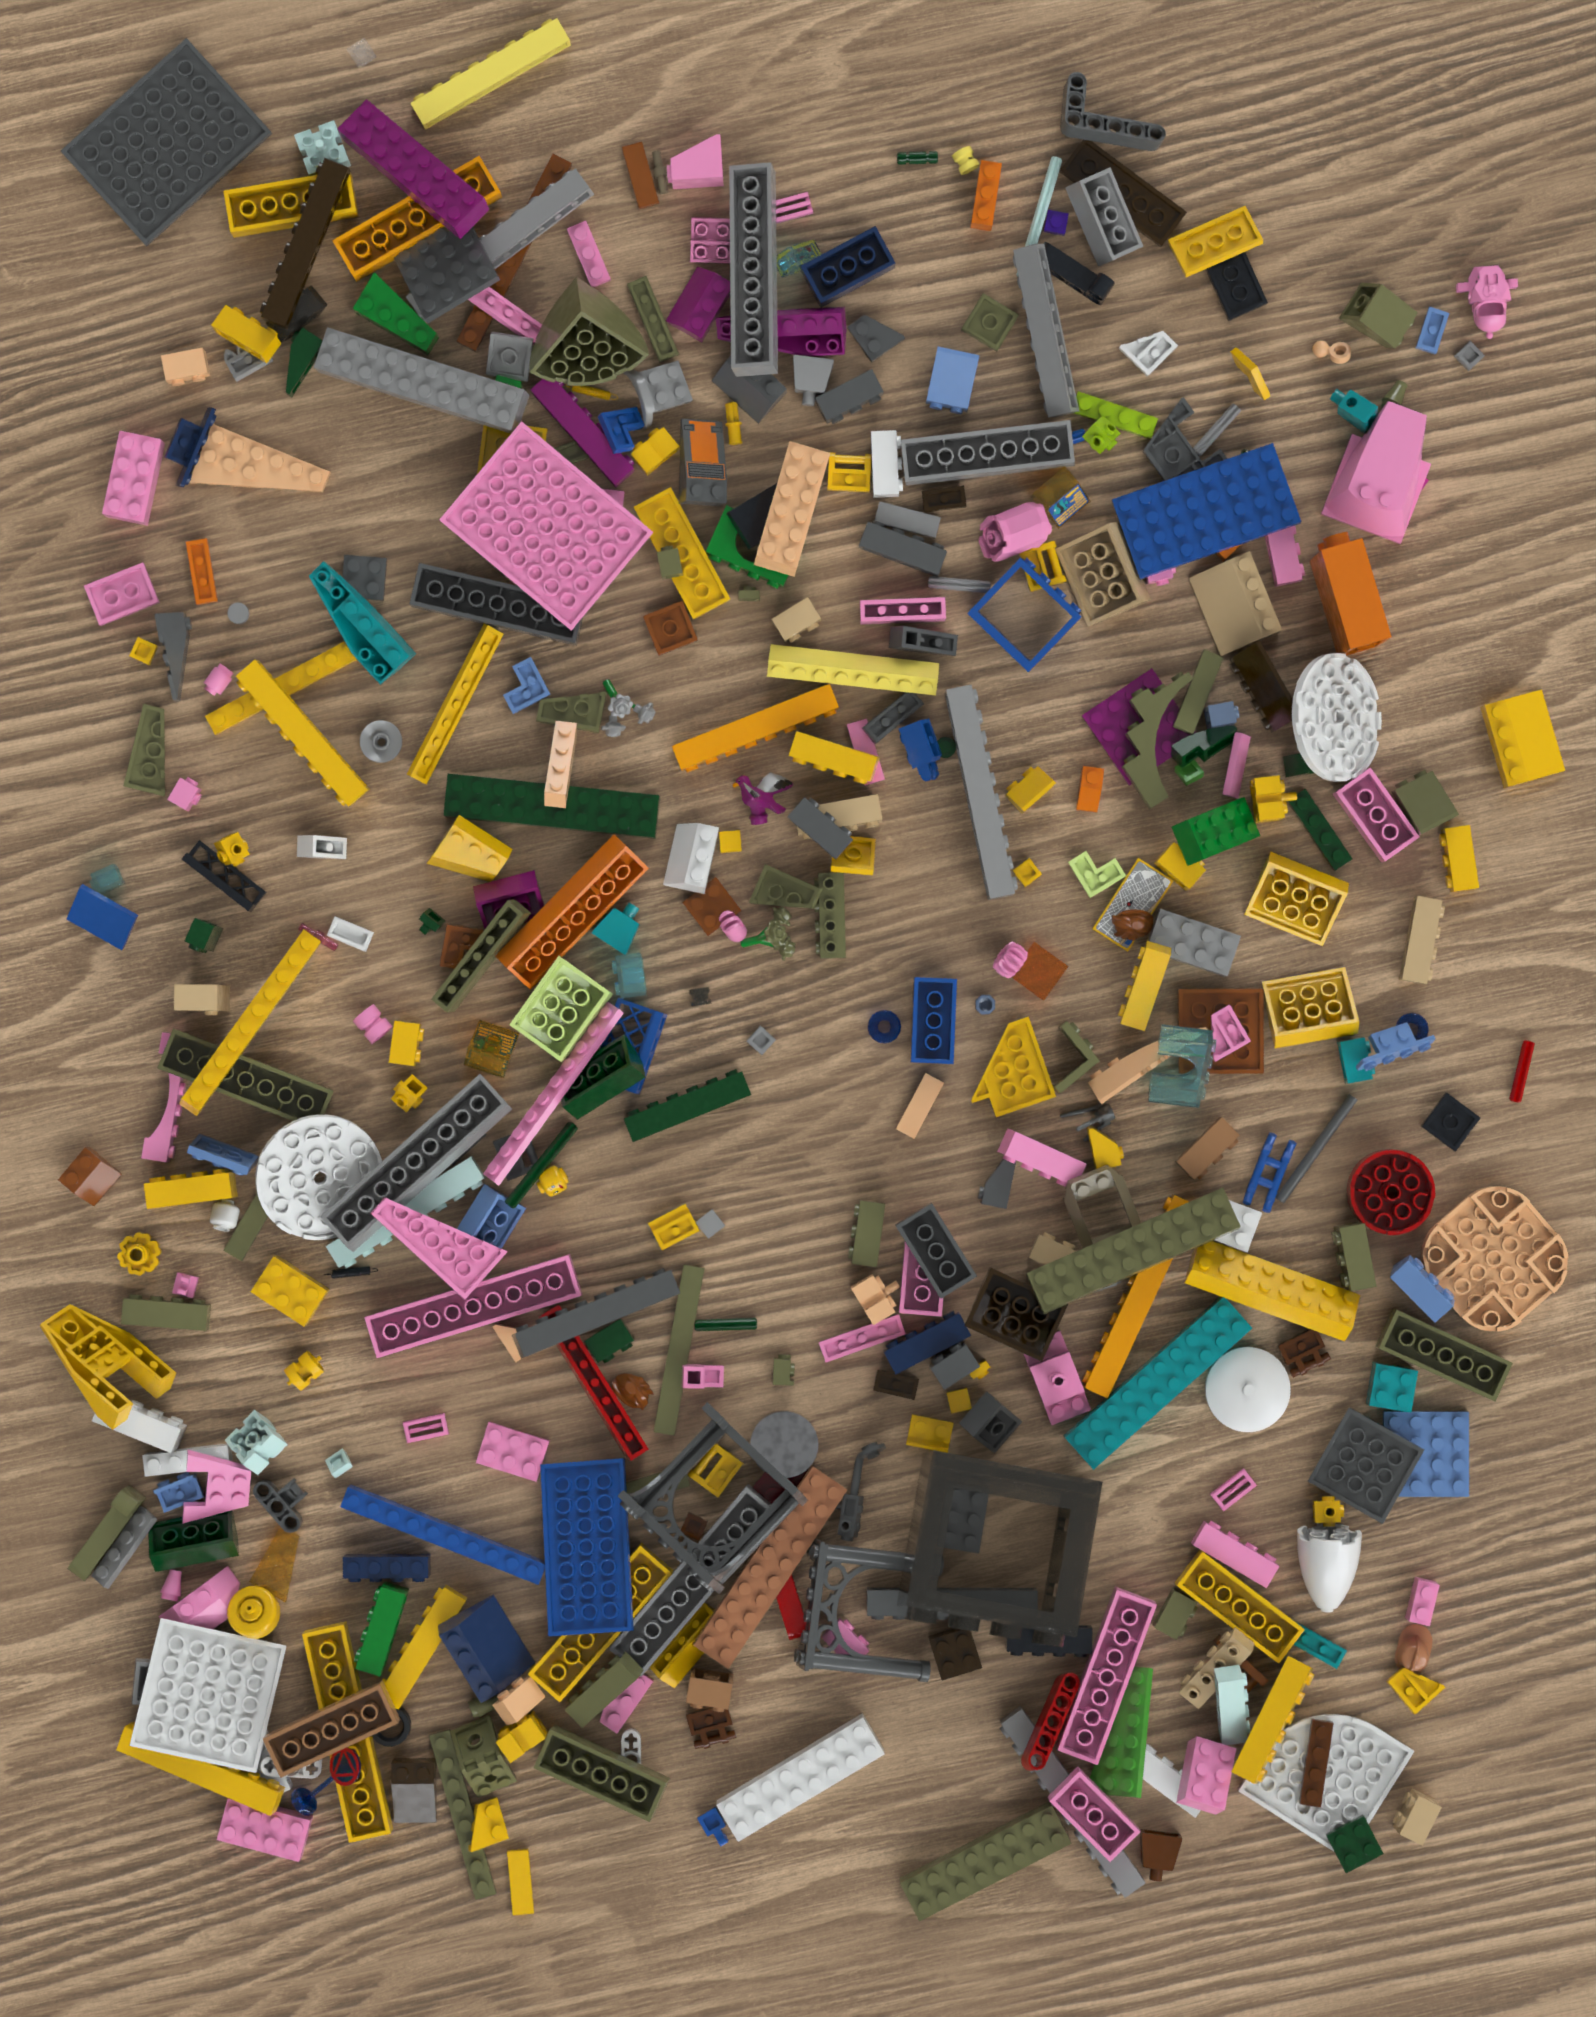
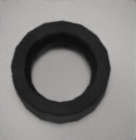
M404 1708L396 1709L403 1722L401 1733L394 1738H387L380 1732L376 1733L372 1737L377 1743L393 1747L401 1744L407 1738L411 1730V1719Z

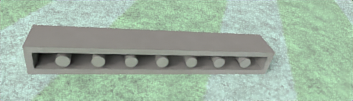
M1033 244L1013 250V263L1017 268V283L1023 295L1022 306L1027 314L1026 325L1031 333L1032 339L1030 344L1035 352V368L1039 372V387L1045 400L1044 410L1048 414V418L1079 412L1045 245Z

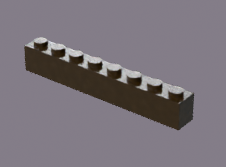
M324 158L323 163L319 162L315 172L317 175L315 183L311 182L307 194H309L307 203L303 202L300 209L301 218L293 226V238L291 242H287L284 248L285 258L283 262H279L276 268L277 278L275 282H271L268 288L269 298L267 302L264 301L260 308L261 318L264 321L288 329L350 175L349 167Z

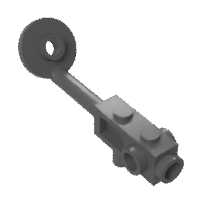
M874 1442L861 1448L862 1452L857 1454L850 1493H845L843 1501H840L835 1508L841 1510L837 1534L841 1535V1540L853 1541L854 1538L858 1537L864 1496L858 1495L864 1458L870 1460L880 1455L879 1452L886 1449L884 1443L878 1444Z

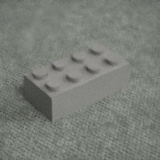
M1158 909L1148 941L1170 947L1171 959L1227 977L1241 936L1163 909Z

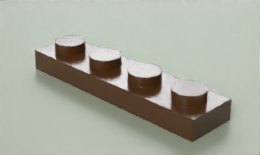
M1311 1719L1299 1804L1321 1808L1334 1725L1332 1721Z

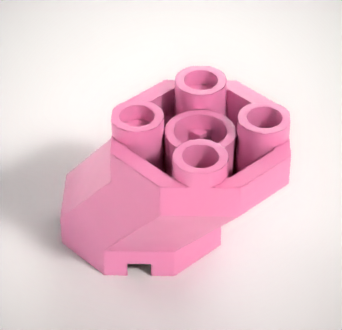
M1027 502L1000 514L988 516L980 524L983 536H979V544L984 557L992 558L994 562L1005 560L1031 548H1039L1052 531V526L1049 523L1043 504Z

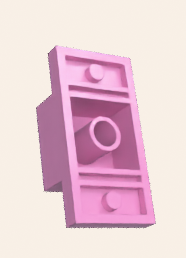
M1060 1330L1055 1332L1042 1362L1024 1354L1051 1425L1091 1410Z

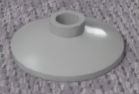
M384 720L374 721L363 729L360 736V747L368 759L377 763L389 762L399 754L402 748V736L394 724ZM384 738L386 740L384 746H379V739Z

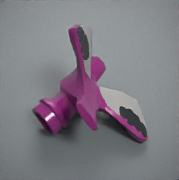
M770 772L762 778L756 787L752 786L749 777L745 775L737 778L733 787L739 786L741 788L742 800L751 809V815L749 816L751 825H760L768 822V814L765 808H769L776 814L786 811V808L776 803L772 797L774 794L791 788L793 783L780 775Z

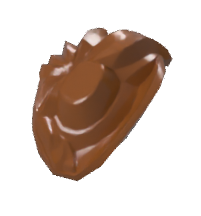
M1137 909L1125 910L1116 916L1112 915V923L1117 930L1114 936L1132 941L1146 936L1153 927V916L1150 912Z
M622 1373L612 1381L613 1392L629 1407L641 1408L643 1410L648 1404L649 1394L654 1395L649 1384L642 1377Z

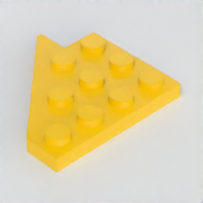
M1029 1016L1008 1023L971 1099V1102L974 1103L989 1098L995 1117L1056 1097Z

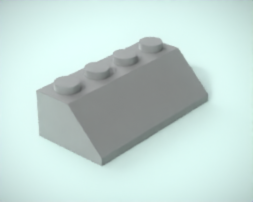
M1111 167L1065 187L1098 267L1143 247Z

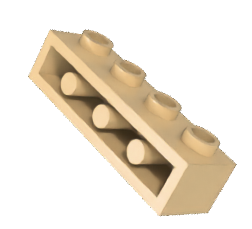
M1234 1628L1230 1633L1226 1631L1219 1640L1221 1643L1217 1647L1213 1645L1206 1654L1207 1658L1204 1661L1200 1659L1193 1667L1194 1671L1192 1674H1186L1180 1681L1181 1688L1179 1694L1198 1709L1215 1692L1214 1668L1241 1665L1253 1651L1255 1643L1237 1628Z

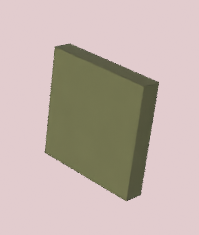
M983 293L961 328V331L997 352L1019 317V314Z

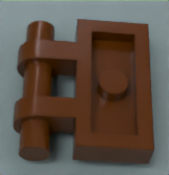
M1312 1329L1277 1345L1286 1365L1293 1362L1296 1364L1295 1368L1289 1370L1293 1378L1298 1375L1303 1376L1307 1374V1371L1317 1366L1320 1368L1325 1365V1362L1331 1360L1328 1352L1322 1355L1319 1354L1318 1350L1324 1348L1325 1344L1319 1332ZM1312 1353L1314 1359L1303 1364L1301 1358Z
M710 1707L686 1714L691 1736L700 1734L701 1737L700 1740L693 1741L695 1749L711 1748L710 1745L721 1742L723 1744L729 1743V1740L737 1738L735 1730L726 1732L725 1729L726 1726L733 1725L729 1709H724V1712H717L711 1710ZM719 1730L720 1734L711 1737L707 1736V1732Z

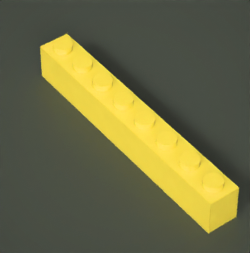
M557 18L554 20L548 19L541 24V28L535 31L533 29L527 31L522 39L510 41L504 46L503 50L499 52L493 51L486 56L487 59L484 61L472 63L465 72L453 74L449 81L444 84H436L429 93L417 95L413 98L411 106L426 130L571 46L570 39Z
M771 644L767 677L936 696L939 663Z

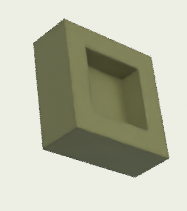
M751 586L743 587V590H739L738 599L739 601H760V590H756V587Z

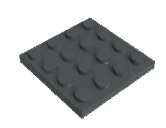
M444 226L394 257L427 323H430L500 280L474 227L459 239Z
M1349 1407L1308 1482L1383 1524L1425 1449Z

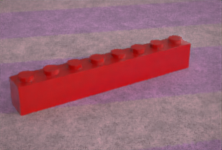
M558 1304L538 1317L547 1316L549 1320L556 1317L555 1312L562 1310V1308ZM575 1336L556 1344L626 1459L632 1461L649 1450L580 1337Z

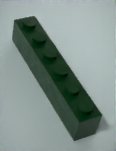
M737 1069L725 1073L726 1078L718 1081L717 1077L705 1081L706 1086L698 1088V1085L685 1089L687 1093L679 1096L678 1093L666 1097L667 1101L659 1104L658 1101L646 1105L647 1109L639 1112V1109H635L626 1113L628 1117L624 1118V1122L632 1142L752 1095L743 1072L738 1073Z

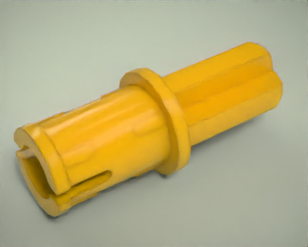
M737 402L726 403L727 423H725V426L728 427L729 445L742 444L740 431L742 422L739 421Z

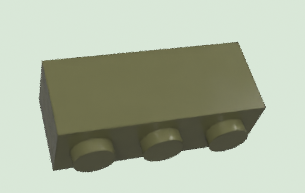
M860 1200L859 1204H855L854 1217H857V1225H852L851 1238H855L854 1246H849L848 1259H852V1264L877 1267L885 1203Z

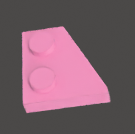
M1230 1005L1210 1015L1214 1062L1251 1042Z

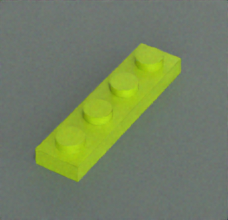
M1078 391L1076 398L1079 412L1073 414L1094 421L1104 416L1116 428L1151 440L1158 418Z

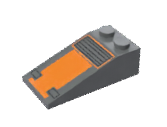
M681 419L679 504L722 506L727 503L723 424L720 421Z

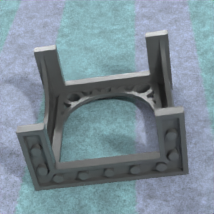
M707 1402L702 1407V1410L712 1420L653 1481L634 1493L629 1494L623 1490L618 1497L622 1500L620 1505L636 1520L640 1517L645 1522L642 1526L651 1534L655 1531L660 1536L658 1541L666 1549L670 1546L675 1551L672 1555L680 1563L685 1561L690 1566L687 1570L711 1593L715 1590L720 1594L725 1589L722 1584L798 1504L803 1506L808 1499ZM726 1433L785 1491L738 1539L722 1546H704L693 1542L680 1530L674 1517L673 1500L681 1480ZM666 1494L668 1495L669 1499L667 1502L658 1501L660 1498L664 1499ZM664 1506L668 1509V1513L664 1517H656L653 1514L654 1509ZM669 1520L671 1522V1527L666 1528L668 1527L666 1524H659L658 1522H665ZM683 1536L684 1541L679 1542V1537ZM694 1549H699L701 1551L699 1555V1562L697 1561V1554H693ZM710 1551L713 1552L715 1561L712 1566L707 1567L704 1563V1556ZM725 1551L727 1553L722 1556L723 1560L720 1562L719 1552Z

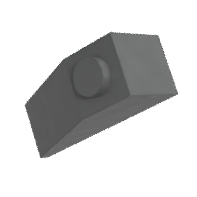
M907 626L891 627L889 648L956 656L958 635Z
M1003 1159L985 1181L984 1187L980 1186L978 1199H981V1204L1007 1209L1016 1161L1013 1164Z

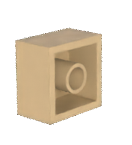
M1412 1788L1410 1793L1406 1792L1403 1797L1402 1804L1404 1805L1400 1812H1396L1393 1818V1827L1400 1835L1423 1846L1442 1807L1435 1799Z

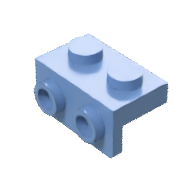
M189 1472L178 1475V1480L170 1483L168 1479L157 1484L158 1488L154 1489L153 1492L157 1494L164 1513L183 1506V1502H193L205 1497L196 1473L190 1475Z

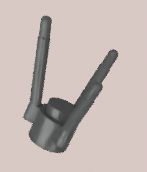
M1101 1103L1092 1107L1060 1114V1117L1064 1118L1096 1110L1094 1112L1095 1118L1076 1128L1077 1131L1096 1122L1100 1124L1096 1128L1100 1131L1110 1125L1111 1120L1115 1119L1110 1105H1102ZM1088 1135L1083 1139L1084 1142L1089 1140Z

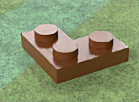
M446 924L439 966L455 969L463 959L464 949L469 950L484 930Z

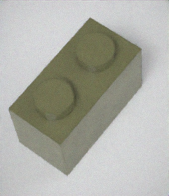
M1172 1588L1152 1624L1153 1627L1177 1640L1179 1636L1182 1637L1187 1629L1185 1624L1188 1618H1193L1198 1608L1196 1606L1197 1602L1193 1598Z

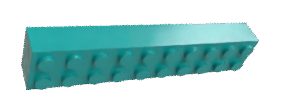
M1220 1296L1109 1395L1108 1399L1105 1398L1063 1436L1094 1470L1245 1336L1252 1327L1226 1298Z

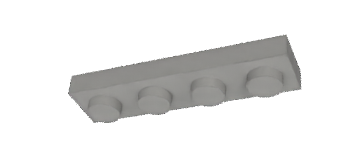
M140 1506L91 1576L104 1588L109 1589L153 1527L157 1518L145 1507Z

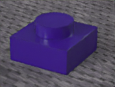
M1048 210L1044 232L1065 236L1069 213Z

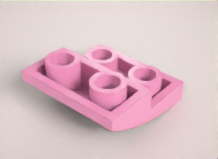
M691 218L690 262L730 263V218Z

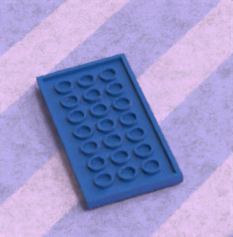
M1273 443L1112 499L1140 580L1301 524L1302 522Z
M625 1459L540 1464L548 1636L634 1631L628 1512L620 1505L622 1500L618 1497L623 1490L627 1493Z

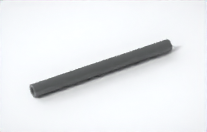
M1350 1094L1347 1096L1277 1194V1200L1283 1204L1286 1202L1358 1101Z

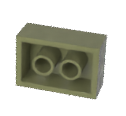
M1354 1222L1334 1226V1231L1331 1232L1333 1244H1336L1338 1247V1252L1335 1253L1337 1265H1340L1342 1273L1339 1274L1341 1286H1344L1349 1291L1377 1287L1365 1223Z

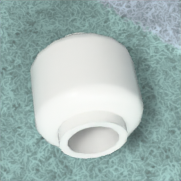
M222 1199L221 1202L214 1203L210 1215V1223L214 1225L213 1228L216 1230L229 1232L230 1229L236 1227L240 1210L234 1205V1201Z

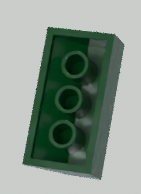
M622 1035L595 1052L561 1099L562 1107L577 1120L646 1078L643 1063L627 1036Z
M233 1510L187 1523L182 1522V1517L155 1522L148 1532L149 1558L155 1572L239 1556L238 1535Z

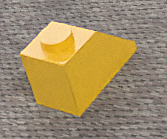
M1088 1126L1087 1132L1094 1167L1098 1169L1105 1165L1110 1167L1122 1165L1121 1159H1124L1122 1146L1118 1147L1115 1140L1095 1127Z

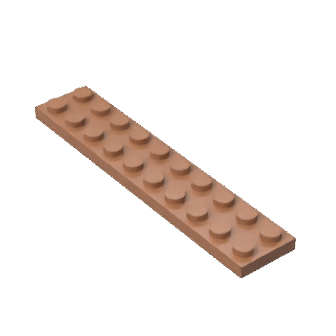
M812 1465L797 1486L808 1501L803 1506L798 1504L753 1552L692 1644L728 1669L847 1491L846 1488Z

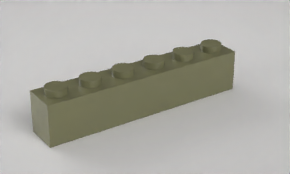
M507 900L431 1000L445 1012H455L494 962L495 956L512 939L531 913L518 901Z

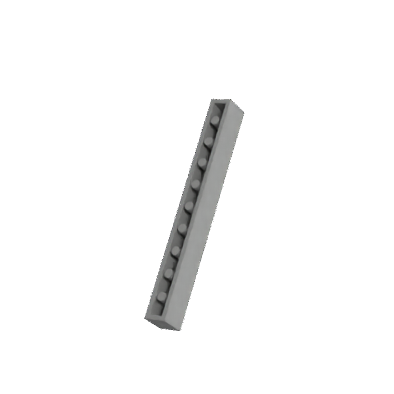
M576 168L566 172L557 183L547 186L545 192L541 195L531 198L525 207L514 211L508 220L498 223L488 235H483L479 238L495 269L594 195ZM409 292L406 298L424 320L411 292Z
M1021 1706L1000 1720L1002 1725L1000 1727L1001 1732L1006 1738L1011 1737L1014 1742L1012 1747L1019 1756L1024 1753L1035 1727ZM1043 1736L1039 1738V1743L1042 1747L1045 1745ZM1053 1750L1044 1768L1034 1770L1039 1777L1037 1779L1038 1784L1043 1790L1048 1789L1050 1794L1070 1775ZM1033 1755L1031 1757V1764L1035 1766L1037 1760ZM1061 1815L1065 1822L1068 1825H1070L1071 1823L1063 1815ZM1077 1829L1074 1831L1080 1842L1085 1841L1089 1847L1086 1851L1093 1860L1097 1858L1101 1865L1098 1868L1102 1874L1112 1879L1113 1883L1111 1886L1118 1895L1122 1893L1124 1898H1126L1145 1884L1144 1878L1124 1850L1109 1862Z

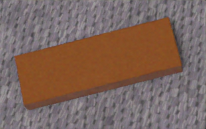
M638 142L622 147L639 210L659 204L643 143Z

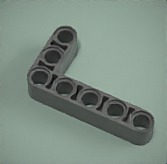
M1074 72L1069 75L1063 89L1060 130L1063 135L1147 151H1156L1160 148L1166 136V131L1161 125L1084 112L1086 77L1080 72Z

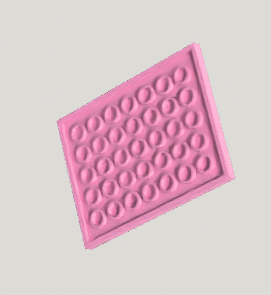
M522 421L439 520L571 631L653 534V531Z

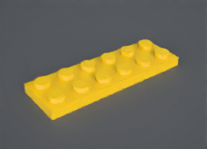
M671 487L634 506L640 521L653 531L649 538L657 552H660V548L666 546H673V549L678 548L683 576L671 579L693 620L731 600Z

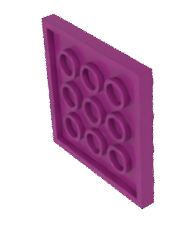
M1152 668L1082 715V718L1128 786L1132 783L1121 767L1125 765L1124 760L1133 754L1136 757L1139 755L1125 734L1129 732L1127 727L1136 721L1140 724L1142 723L1129 701L1133 698L1131 694L1142 688L1144 691L1149 688L1154 695L1155 692L1153 690L1163 684ZM1173 699L1169 702L1161 717L1156 734L1155 756L1157 767L1172 757L1171 745L1190 736V734L1172 727L1179 711V707Z

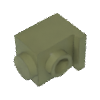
M778 1354V1358H774L773 1385L794 1386V1380H791L790 1376H794L795 1363H791L790 1354Z

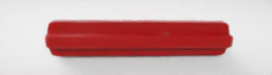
M1524 1040L1522 1043L1510 1093V1101L1517 1103L1522 1101L1535 1043L1532 1041Z

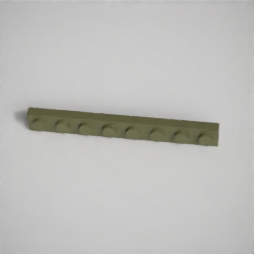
M447 1729L430 1734L429 1738L474 1897L477 1900L495 1895L497 1892L484 1848L474 1852H469L468 1850L473 1833L471 1828L475 1819L465 1779L459 1766L451 1730Z

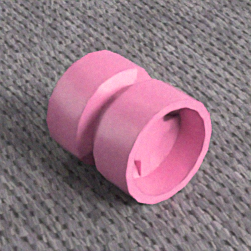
M374 1004L353 1020L360 1030H365L364 1036L371 1044L378 1041L393 1028L386 1018H380L381 1012Z

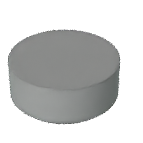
M234 603L228 608V618L233 623L244 624L249 619L250 612L244 604Z

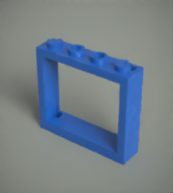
M1019 558L967 614L1027 672H1030L1083 616L1080 614L1082 610L1074 602L1069 604L1064 599L1067 595L1060 588L1054 589L1049 584L1051 580L1043 572L1039 575L1034 570L1036 565L1028 558L1025 560ZM1020 567L1072 616L1031 661L979 611Z

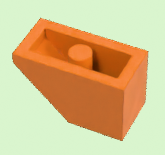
M1088 766L1081 768L1076 810L1098 811L1104 776L1103 768Z

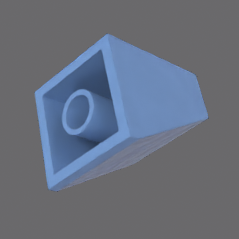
M938 347L926 404H930V408L942 410V407L949 408L950 412L955 414L967 412L979 355Z

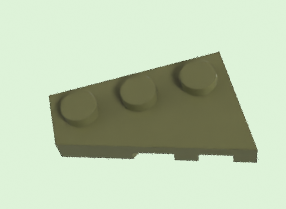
M607 691L595 694H580V696L542 699L539 703L536 722L555 725L556 721L577 723V730L599 733Z
M765 864L749 903L814 909L822 889Z

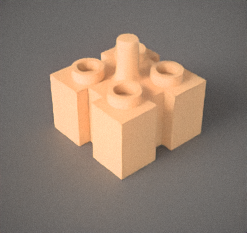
M872 1273L851 1286L853 1293L873 1325L895 1313L893 1307L896 1304L890 1294L900 1288L897 1281L885 1287L879 1275L874 1277Z

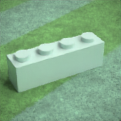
M1240 1665L1214 1668L1218 1732L1221 1743L1224 1745L1245 1743L1247 1733L1251 1732L1249 1720H1246L1247 1717H1250L1248 1705H1245V1702H1248L1247 1689H1244V1686H1247L1246 1673L1241 1672Z

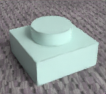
M343 1448L325 1460L330 1473L335 1479L353 1467Z

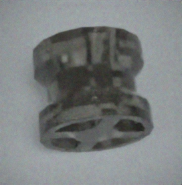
M709 987L689 990V994L692 996L691 1007L712 1004L708 996L710 992Z

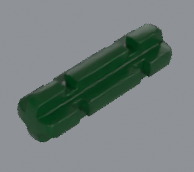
M926 151L909 152V154H906V152L897 153V164L905 165L906 163H938L937 151H929V153H926Z

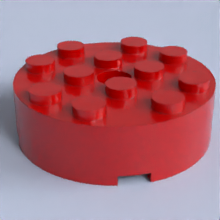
M1393 1149L1379 1150L1365 1156L1353 1168L1347 1183V1200L1353 1215L1359 1222L1365 1223L1366 1228L1386 1235L1405 1234L1419 1227L1431 1213L1436 1194L1435 1183L1427 1166L1416 1156ZM1390 1186L1396 1188V1195L1393 1198L1387 1196V1189Z

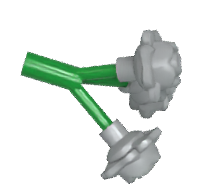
M609 679L602 683L611 698L608 710L611 711L609 722L605 726H601V730L605 731L607 736L618 737L621 735V731L626 729V726L617 722V716L623 718L625 714H630L631 707L634 712L638 713L639 724L643 722L649 723L653 720L656 713L653 709V703H648L643 707L638 703L635 705L630 701L628 695L618 694Z

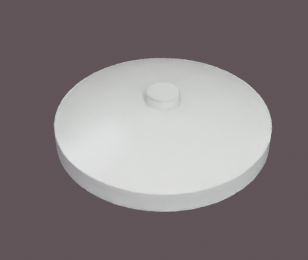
M1238 1347L1225 1352L1213 1363L1205 1381L1206 1401L1213 1415L1227 1427L1241 1432L1260 1431L1274 1424L1283 1415L1290 1399V1381L1284 1366L1275 1356L1256 1347Z

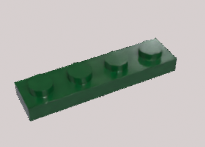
M1306 789L1297 794V800L1287 801L1334 871L1352 860V857Z

